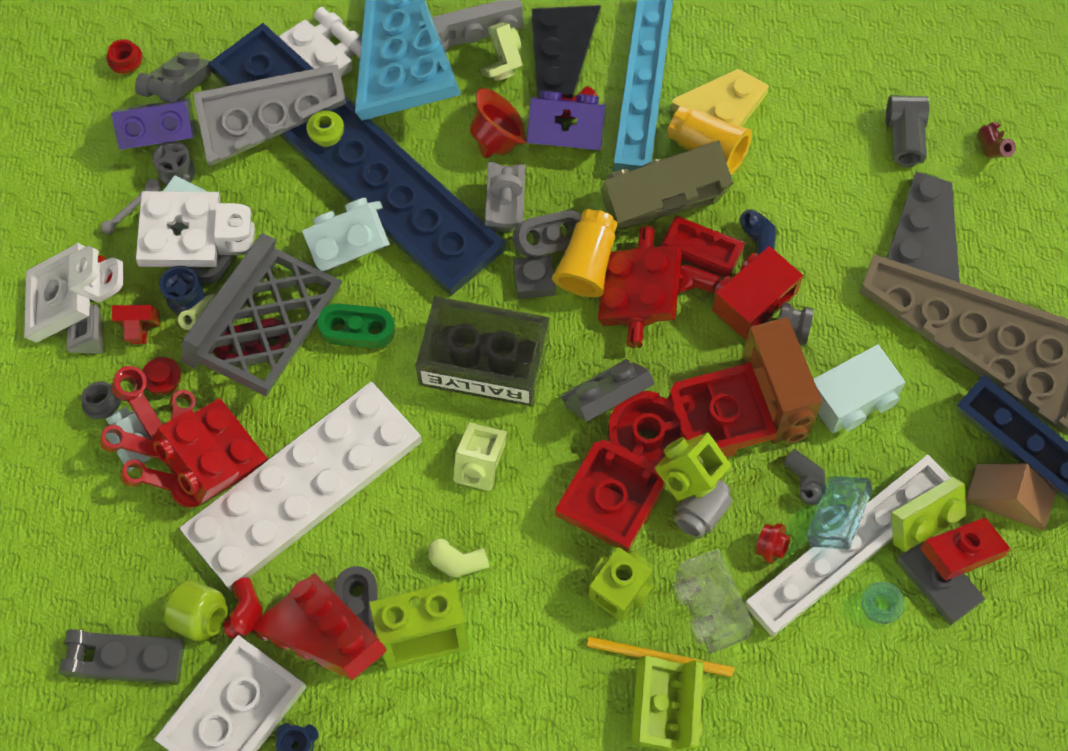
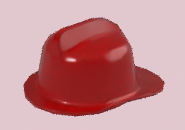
M481 88L477 90V110L471 121L469 132L478 142L482 157L489 158L494 153L503 156L508 154L519 143H527L523 121L515 107L507 99L490 89Z

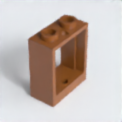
M789 317L751 326L741 363L751 362L777 430L776 438L771 440L772 444L785 441L787 444L799 442L810 434L821 407L822 399Z

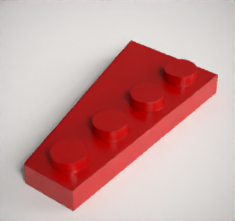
M315 573L308 579L298 582L285 598L258 619L252 630L259 639L263 641L269 639L277 647L284 650L287 648L292 649L299 657L306 660L312 658L321 667L350 680H354L388 651L378 637Z

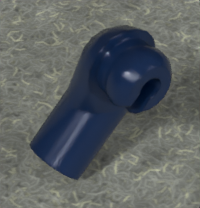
M745 210L740 216V224L744 232L757 243L756 254L759 255L768 246L775 250L777 233L775 226L756 210Z

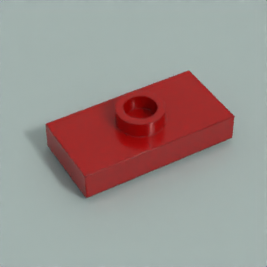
M675 215L661 246L678 245L682 251L681 260L720 276L731 277L744 250L745 242Z
M986 517L926 539L920 547L945 581L1004 558L1011 550Z

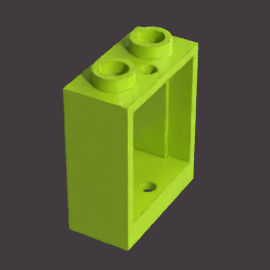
M455 581L369 602L376 635L388 650L383 654L388 670L470 650L466 622ZM414 598L420 600V604L417 607L410 605V601Z

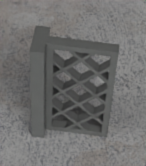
M262 233L184 337L181 362L194 369L200 363L267 397L316 325L317 318L322 309L331 303L341 288L342 281L276 249V240ZM278 263L290 269L293 277L274 280L271 270ZM318 283L328 289L324 294L308 297L304 285ZM297 286L301 298L287 301L281 300L278 289ZM271 291L275 303L255 306L252 298L255 293ZM305 307L308 316L306 321L290 323L286 311ZM278 312L283 325L263 328L259 316ZM252 317L256 330L241 333L235 332L233 327L235 320ZM286 334L289 346L271 351L267 338ZM259 339L263 352L243 356L239 343ZM232 344L236 358L221 360L211 355L216 347ZM267 362L270 373L265 381L249 374L247 365Z

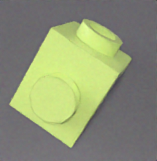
M500 22L487 27L499 61L480 68L482 76L493 77L494 81L513 76V69L523 66L518 49L521 48V41L514 27L510 28V25Z

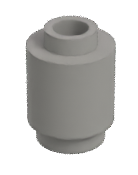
M719 479L717 486L704 497L697 499L693 495L683 499L677 507L678 514L674 518L675 523L685 533L697 539H701L704 534H709L733 502L729 495L730 488Z

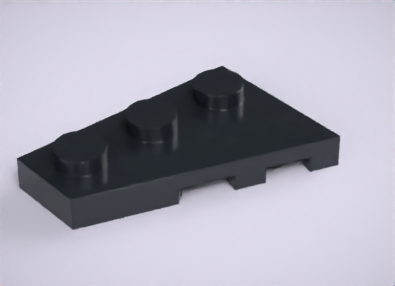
M601 5L531 8L537 97H540V91L542 90L562 92V98L572 99L576 94L584 69L585 58L593 40L596 23L598 24Z

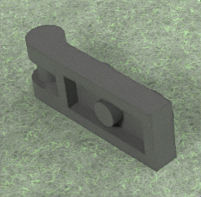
M178 53V55L162 64V66L150 74L140 73L135 83L136 94L146 97L154 94L160 96V99L173 103L212 74L208 64L210 61L200 59L196 53Z
M82 630L66 631L64 645L67 646L65 659L60 660L58 674L76 678L179 684L185 642L182 639L89 633ZM85 649H95L93 662L82 661Z

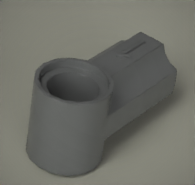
M890 95L888 97L886 126L891 128L892 160L897 162L900 167H913L916 164L924 163L926 159L925 128L929 117V99L926 96Z

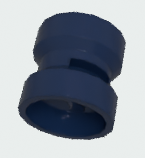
M186 266L172 267L160 279L161 292L170 310L175 315L179 316L181 312L191 309L205 297L198 277L191 268Z

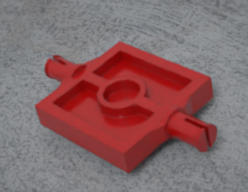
M645 226V229L644 227L639 228L638 246L636 248L610 252L603 295L600 296L599 322L603 326H627L626 346L630 348H636V346L641 348L643 346L645 326L658 321L675 320L682 251L678 245L653 247L655 229L649 226Z

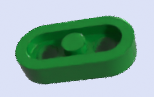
M335 303L323 308L317 318V326L321 337L326 342L334 345L381 348L389 344L395 335L392 315L380 307ZM337 324L344 325V328L342 330H332V328ZM373 328L382 329L379 334L374 335L370 333Z

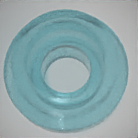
M888 582L871 584L865 590L861 601L863 611L867 617L880 624L896 621L903 613L905 607L901 591ZM875 599H885L889 604V609L882 610L878 608Z

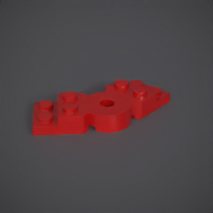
M751 362L675 382L667 399L654 391H642L616 405L609 419L607 440L594 442L557 505L555 516L628 553L641 528L649 520L665 491L666 484L655 470V467L666 456L663 451L669 444L681 437L688 441L709 432L727 458L736 455L737 449L775 439L777 430ZM650 429L658 436L653 439H645L638 432Z

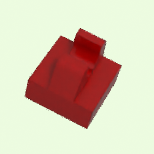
M112 305V321L124 327V340L126 342H130V344H147L148 327L160 326V311L152 305Z

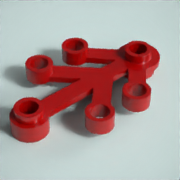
M125 366L120 368L112 379L111 389L118 399L128 401L149 438L125 432L118 425H109L100 434L99 444L107 452H116L124 449L159 459L154 450L152 440L157 428L162 423L143 394L147 385V379L145 374L137 367ZM123 381L130 382L134 387V391H124L120 383ZM178 390L169 401V408L172 412L170 420L190 409L193 410L196 399L190 391ZM176 399H186L189 404V407H179L176 403ZM106 434H116L119 437V443H109L106 440ZM137 459L127 461L120 471V479L127 486L135 487L141 483L169 490L174 501L183 507L195 508L200 506L193 495L187 494L182 489L178 481V475L169 463L165 464L171 473L146 468V465ZM127 468H137L140 472V478H130L127 474Z

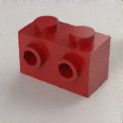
M770 246L759 255L756 253L750 255L742 264L741 271L733 278L730 276L725 277L713 292L715 298L712 311L744 340L747 339L751 326L768 321L781 309L783 302L788 303L798 294L804 276Z

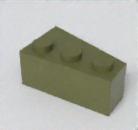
M718 140L666 159L651 161L641 168L630 172L629 169L615 171L607 176L608 179L604 181L600 191L607 213L612 215L614 220L618 222L615 230L617 231L716 203L731 187L733 181L720 141Z

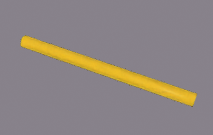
M588 637L587 647L638 658L646 655L682 664L697 660L703 662V672L733 677L734 667Z

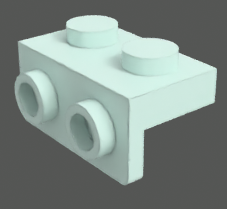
M366 198L358 199L345 205L347 212L335 216L333 211L312 219L314 226L302 230L318 270L328 271L390 245L377 214V211L383 208L380 201L368 203Z

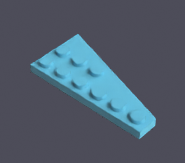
M426 0L365 1L355 112L361 120L461 95Z

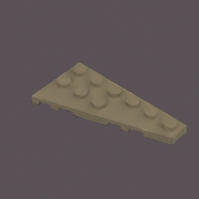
M875 254L873 255L860 291L861 294L979 376L985 375L1022 406L1064 435H1068L1067 318Z

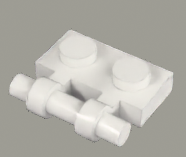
M323 7L319 8L314 14V18L320 23L318 26L314 27L305 19L279 36L314 69L338 64L341 77L352 70V60L349 57L355 54L360 58L362 37L356 31L350 32L343 25V20L338 15L329 13ZM335 36L341 43L335 46L328 39Z

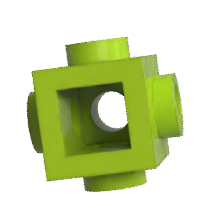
M709 432L688 441L684 437L673 441L664 449L663 452L666 456L655 467V470L677 501L693 495L698 499L709 494L732 465Z
M617 547L611 557L604 555L593 569L591 575L595 579L589 586L588 599L623 622L634 605L641 608L653 592L654 587L650 585L653 570L649 568L648 561L640 554L631 550L627 553Z

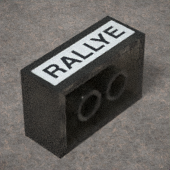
M434 296L416 362L419 386L534 407L550 339V317Z

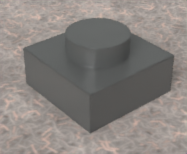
M551 255L513 259L518 299L556 295L555 283L552 280L553 267Z

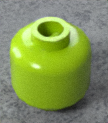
M194 580L180 583L167 594L163 603L164 621L167 627L173 632L198 642L207 640L221 632L223 623L228 618V608L223 594Z

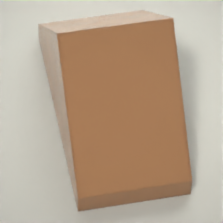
M1028 463L977 464L965 500L966 503L1043 531L1046 528L1056 492Z

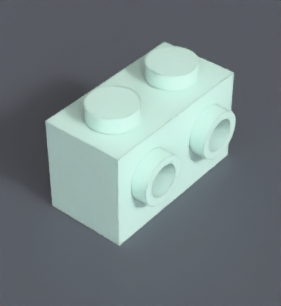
M876 345L814 378L822 399L818 415L832 434L842 428L850 431L862 424L867 418L866 415L878 409L882 413L895 406L900 401L899 395L906 382L881 347Z

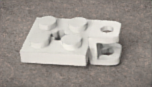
M142 191L136 252L137 264L139 267H216L217 250L219 255L247 254L254 245L255 226L251 221V209L242 204L221 203L219 192ZM176 223H184V225L189 226V229H183L181 235L178 236L174 235L173 230L170 228Z
M77 243L27 270L24 338L37 343L88 317L90 299L99 303L113 296L122 288L123 262L116 258H109L98 263L99 251L97 249ZM112 273V278L107 283V278Z

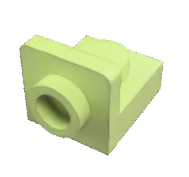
M469 422L456 451L454 482L491 491L495 480V470L506 445L507 431Z

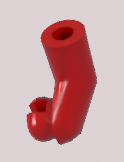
M683 265L680 268L678 294L694 288L714 294L713 292L720 283L721 277L690 265Z
M249 577L240 578L231 585L238 604L231 612L230 618H227L223 623V630L231 639H235L237 635L240 637L248 635L262 616V606Z

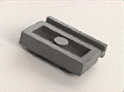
M625 359L560 396L567 410L571 409L572 413L587 422L655 383L648 369L634 362L630 363L628 359Z

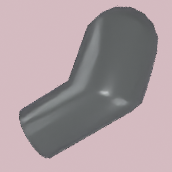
M796 449L792 450L783 465L800 477V497L803 502L809 505H818L825 499L827 494L825 472Z

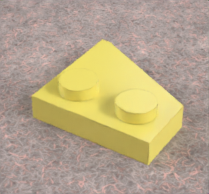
M737 69L674 98L671 104V111L676 112L683 106L693 111L699 110L711 117L742 127L767 95L769 85Z

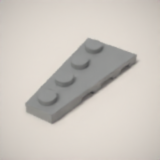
M338 64L193 93L209 167L307 122L317 112L331 111L346 104Z

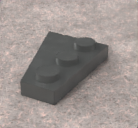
M916 171L887 259L960 283L952 182Z

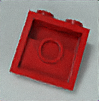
M221 398L196 412L190 409L159 426L152 440L154 450L159 459L164 463H169L178 475V481L182 489L187 494L193 495L200 505L247 477L268 460Z

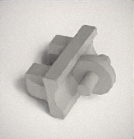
M488 162L485 226H491L493 231L512 232L523 221L525 165L503 166L494 162Z

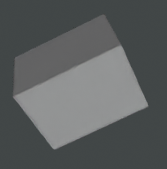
M91 305L88 317L67 327V351L71 353L103 354V317L98 305Z

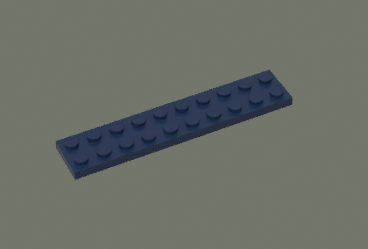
M264 23L260 24L208 63L211 72L226 86L314 69ZM346 97V104L331 110L342 118L344 124L343 135L335 145L323 147L312 141L307 132V122L279 134L350 202L361 198H366L368 203L380 201L383 208L378 210L377 214L386 236L450 296L506 250V242L488 226H485L481 219L370 119L361 120L355 112L356 106ZM325 125L320 128H327L330 125Z

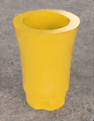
M681 106L673 115L672 121L668 126L667 137L676 141L680 147L688 151L719 140L730 175H732L741 165L747 154L752 140V130L724 122L699 110L693 111Z
M586 209L582 212L579 222L575 225L564 256L552 276V280L557 286L570 293L594 298L603 295L607 265L616 237L614 232L618 223L612 215L601 210Z

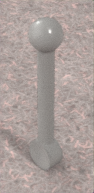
M151 179L146 182V189L144 191H161V185L158 180ZM142 193L114 218L102 222L100 229L103 234L111 235L114 233L115 226L141 204Z

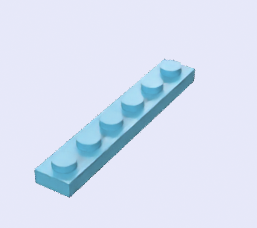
M637 0L613 171L629 169L630 172L652 161L673 0Z

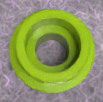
M332 111L317 112L307 122L308 135L312 141L320 146L329 147L335 145L344 132L343 120L337 113ZM325 125H330L327 128H320Z

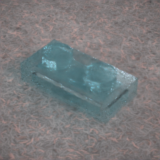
M829 477L826 489L823 492L806 534L810 547L850 550L872 492L869 478Z

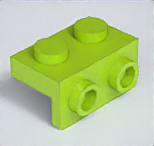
M646 655L637 659L631 744L663 751H687L698 747L703 731V723L700 718L701 698L705 691L703 662L693 660L682 664Z

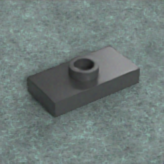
M922 542L898 556L896 562L951 626L985 600V597L965 574L945 581L920 549L924 543Z

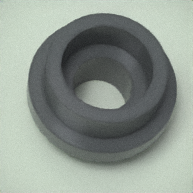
M104 381L90 384L83 391L81 397L82 409L92 419H103L112 415L121 404V400L113 394L111 385Z

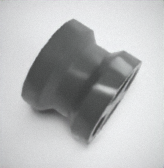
M171 141L157 147L152 159L162 183L167 186L174 176L191 182L195 175V167L185 145Z
M783 302L778 319L789 317L799 345L806 346L814 308L805 307L799 310L794 309L791 304Z

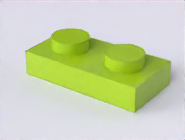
M951 477L891 512L893 545L903 552H907L966 516L965 483L955 477Z

